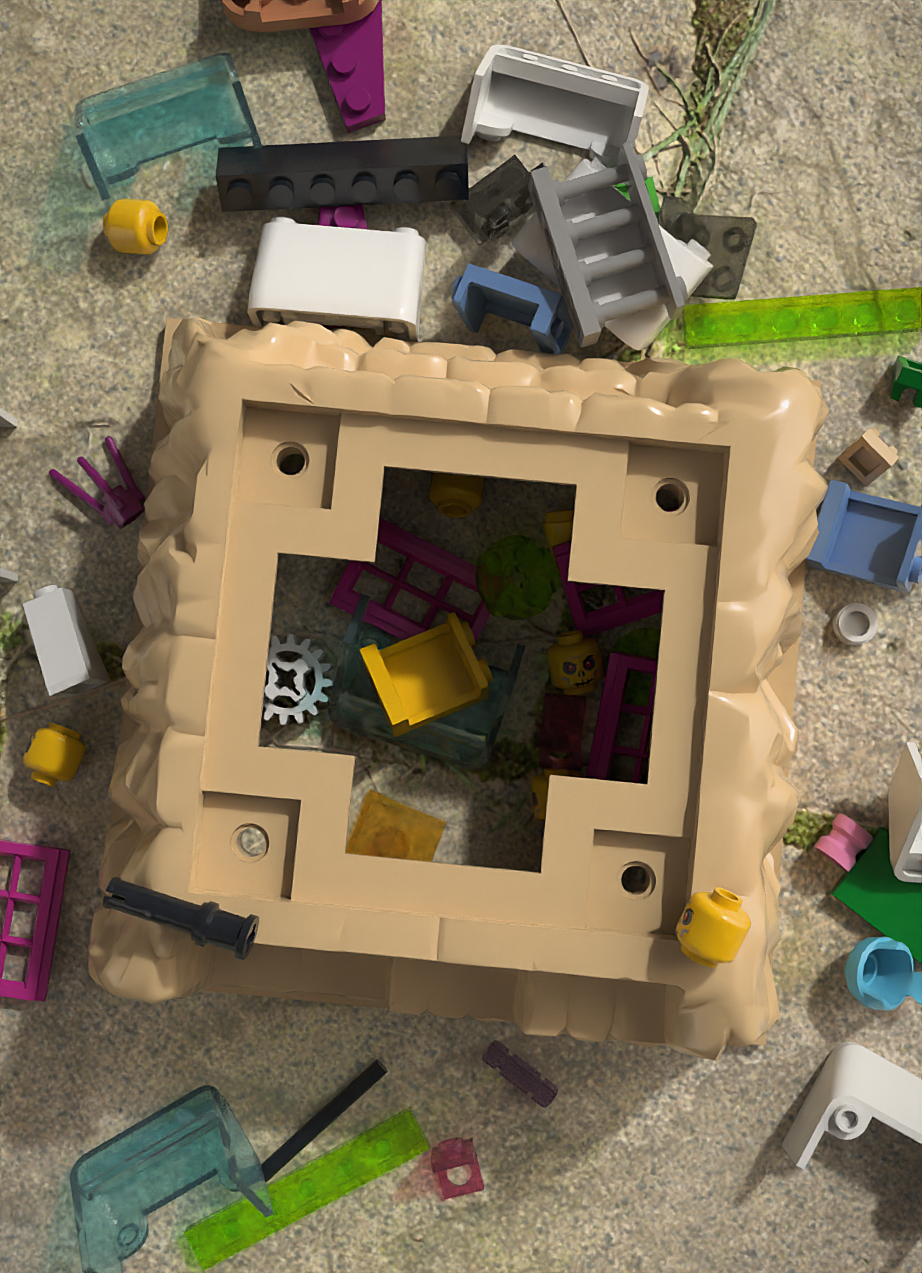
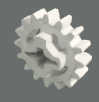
M294 634L288 635L286 644H282L278 636H272V647L269 648L267 661L269 680L268 685L265 686L263 707L266 708L264 719L270 721L276 714H279L280 724L287 725L290 715H294L298 723H304L305 711L308 710L309 713L317 716L319 710L315 705L318 700L329 702L330 700L322 692L324 687L334 686V681L324 677V673L333 669L332 664H321L319 662L325 652L322 649L315 650L313 653L310 652L312 641L307 638L299 646ZM296 652L303 655V657L292 663L284 662L278 654ZM277 666L289 673L296 671L297 675L293 681L300 694L290 687H280L279 684L283 681V678ZM314 669L316 682L311 694L306 688L307 676ZM282 696L291 697L299 706L283 708L273 703Z

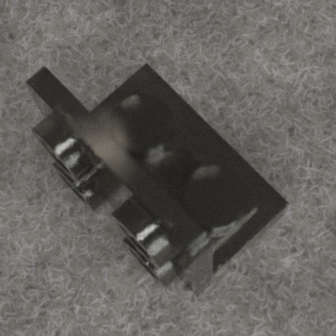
M513 155L469 188V200H454L450 202V209L479 246L489 239L491 242L499 240L511 228L510 223L522 215L524 218H527L536 212L528 189L530 172H528L518 157ZM542 162V163H540L538 166H536L534 169H532L531 171L536 170V169H539V168H543V167H546V166H545V164Z
M664 196L657 218L658 224L676 240H681L687 244L693 239L711 254L707 261L714 267L690 297L735 300L757 228L755 219L752 217L697 215L679 197Z

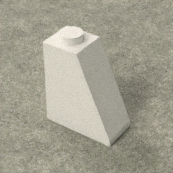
M57 585L46 586L33 593L35 599L23 603V607L49 695L73 698L110 682V678L73 591L63 587L58 588Z

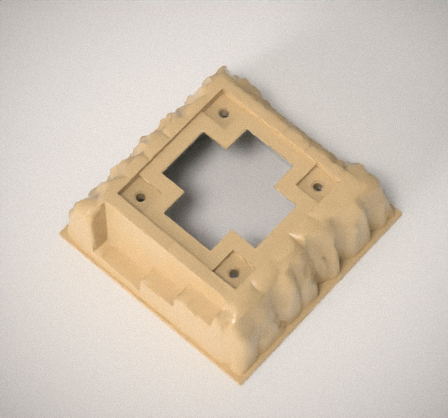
M199 317L190 319L166 318L151 461L148 470L147 497L144 503L143 529L138 531L137 558L139 560L137 585L132 596L135 605L131 642L128 644L122 658V669L127 678L125 695L121 699L123 714L119 747L108 789L110 798L113 801L110 829L107 831L105 851L98 873L100 888L103 890L102 901L97 906L93 915L88 947V968L92 979L98 985L103 986L107 993L151 1005L168 1000L184 999L199 990L387 1008L389 1012L413 1015L431 1014L456 1019L467 1016L479 1021L516 1022L525 1035L557 1036L565 1033L576 1040L603 1043L605 1040H617L646 1047L668 1045L675 1051L714 1061L720 1059L726 1046L748 1047L750 1044L766 1046L767 1031L780 1017L772 963L773 951L781 940L777 912L779 908L778 895L781 888L779 879L782 843L787 829L793 825L800 793L789 781L788 771L789 762L798 751L799 731L793 723L799 640L804 625L802 604L806 568L805 559L809 556L819 534L816 509L823 500L828 488L826 480L814 470L816 436L829 412L821 394V380H810L805 372L793 367L782 366L771 372L759 371L740 359H720L708 364L688 365L671 358L649 357L633 363L604 358L573 357L569 353L551 354L516 349L497 350L479 345L414 342L387 337H362L353 331L339 329L331 332L319 324L293 321L287 325L269 322L265 327L210 322ZM299 454L303 456L305 464L299 473L286 475L281 472L282 461L288 455ZM384 468L576 486L567 582L663 591L646 784L549 775L540 872L347 854L346 844L355 756L259 746L279 554L375 563ZM657 491H672L678 498V509L673 512L662 510L656 502ZM247 828L257 829L263 834L265 846L261 853L252 854L243 847L242 835ZM631 866H640L645 871L644 884L637 890L629 891L624 889L621 883L623 872ZM113 877H118L123 881L200 906L204 902L213 901L218 903L223 911L245 918L250 914L258 916L259 927L247 958L241 960L235 958L234 951L209 943L204 947L196 945L191 940L190 934L114 909L104 908V896L111 897L113 894L107 892L106 888ZM715 887H720L736 894L743 900L741 908L750 917L751 927L734 961L725 964L718 963L716 968H710L696 963L682 953L680 949L682 944L678 940L675 930L689 899L694 893L702 891L713 893Z

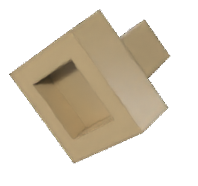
M869 428L838 457L866 487L899 459L896 455L898 450L893 445L888 447L878 437L880 432L876 428Z

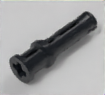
M113 877L106 888L107 892L113 893L112 896H104L103 898L104 908L114 909L190 934L191 940L196 945L204 947L209 943L234 951L235 958L245 960L250 953L259 927V917L250 914L245 918L220 909L219 904L213 901L204 902L200 906L123 881L118 877Z

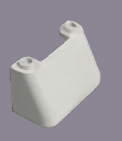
M596 157L592 162L588 159H583L563 182L608 169L609 167ZM613 185L567 199L565 204L560 207L565 221L572 220L573 223H577L632 206V203ZM535 213L521 228L511 244L524 258L560 287L537 214ZM634 223L579 240L578 245L574 246L578 262L584 260L586 264L644 247L645 243L638 223ZM659 225L676 277L681 276L683 278L689 298L714 266L707 261L711 254L693 239L687 244L681 240H676ZM649 263L591 281V286L587 287L592 303L598 301L602 305L657 288L659 285L652 264ZM665 304L607 321L605 322V327L633 349L641 350L653 342L670 321Z
M274 217L270 223L264 224L262 228L249 292L247 313L253 325L257 327H265L269 322L277 324V322L283 320L285 325L293 321L324 325L375 329L376 335H385V328H388V331L398 333L397 340L418 342L426 241L418 236L417 230L406 227L396 228L394 232L296 224L290 218Z

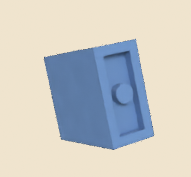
M468 263L463 276H458L454 282L451 292L452 303L469 331L478 333L485 315L491 313L529 326L541 353L563 354L574 327L562 294Z
M831 480L817 519L819 534L809 556L805 560L812 568L910 594L913 582L919 584L922 579V505L919 507L852 491L847 483Z

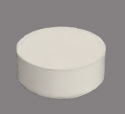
M853 603L843 606L836 612L832 626L836 637L841 642L848 645H859L873 638L877 631L878 622L871 608L861 603Z

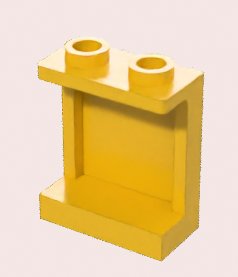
M455 612L446 615V623L384 649L378 650L375 643L359 649L363 667L394 737L488 698V683L493 682L491 672L484 658L476 659L471 646L476 645L473 633L466 621L463 623L459 622Z

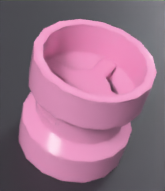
M839 813L832 821V830L827 836H821L814 845V848L835 865L849 872L856 863L855 856L860 850L867 849L874 838L860 825Z

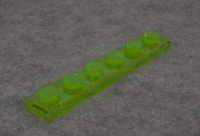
M922 287L685 305L682 310L685 350L922 332Z
M409 1107L187 1226L184 1234L204 1271L430 1149V1143L412 1108Z

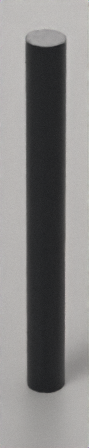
M376 1059L250 1174L254 1183L262 1187L378 1082L388 1072L386 1067Z

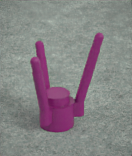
M107 436L105 443L127 487L126 490L121 485L112 489L84 457L80 456L77 458V463L103 492L104 497L101 501L105 506L57 470L51 469L49 475L99 513L109 526L115 523L119 529H122L136 520L145 511V507L140 503L145 499V496L137 488L113 438Z

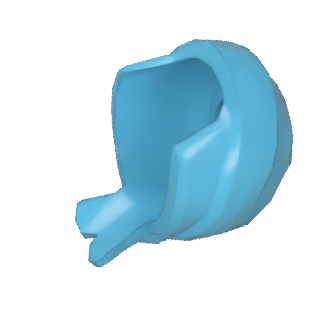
M868 937L857 943L845 961L844 974L850 993L861 1005L874 1010L890 1011L899 1006L908 996L913 997L922 1005V973L913 971L912 955L905 944L894 941L889 937Z

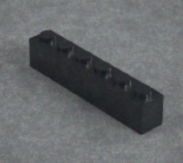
M462 136L220 147L218 148L215 177L222 212L469 200L467 145L461 142Z

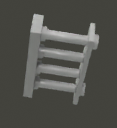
M631 141L622 143L617 160L619 165L562 183L558 179L552 181L547 166L530 171L528 189L580 348L597 343L601 333L600 328L605 327V322L662 304H665L669 318L673 320L679 318L685 307V302L688 301L685 282L681 276L676 277L644 182L647 180V169L641 154L635 155ZM625 182L632 206L577 223H573L572 220L565 221L560 207L565 204V200ZM638 223L645 243L644 247L586 264L584 260L578 262L574 246L578 245L579 240ZM649 263L652 264L659 287L602 305L598 301L592 303L587 287L591 286V281Z

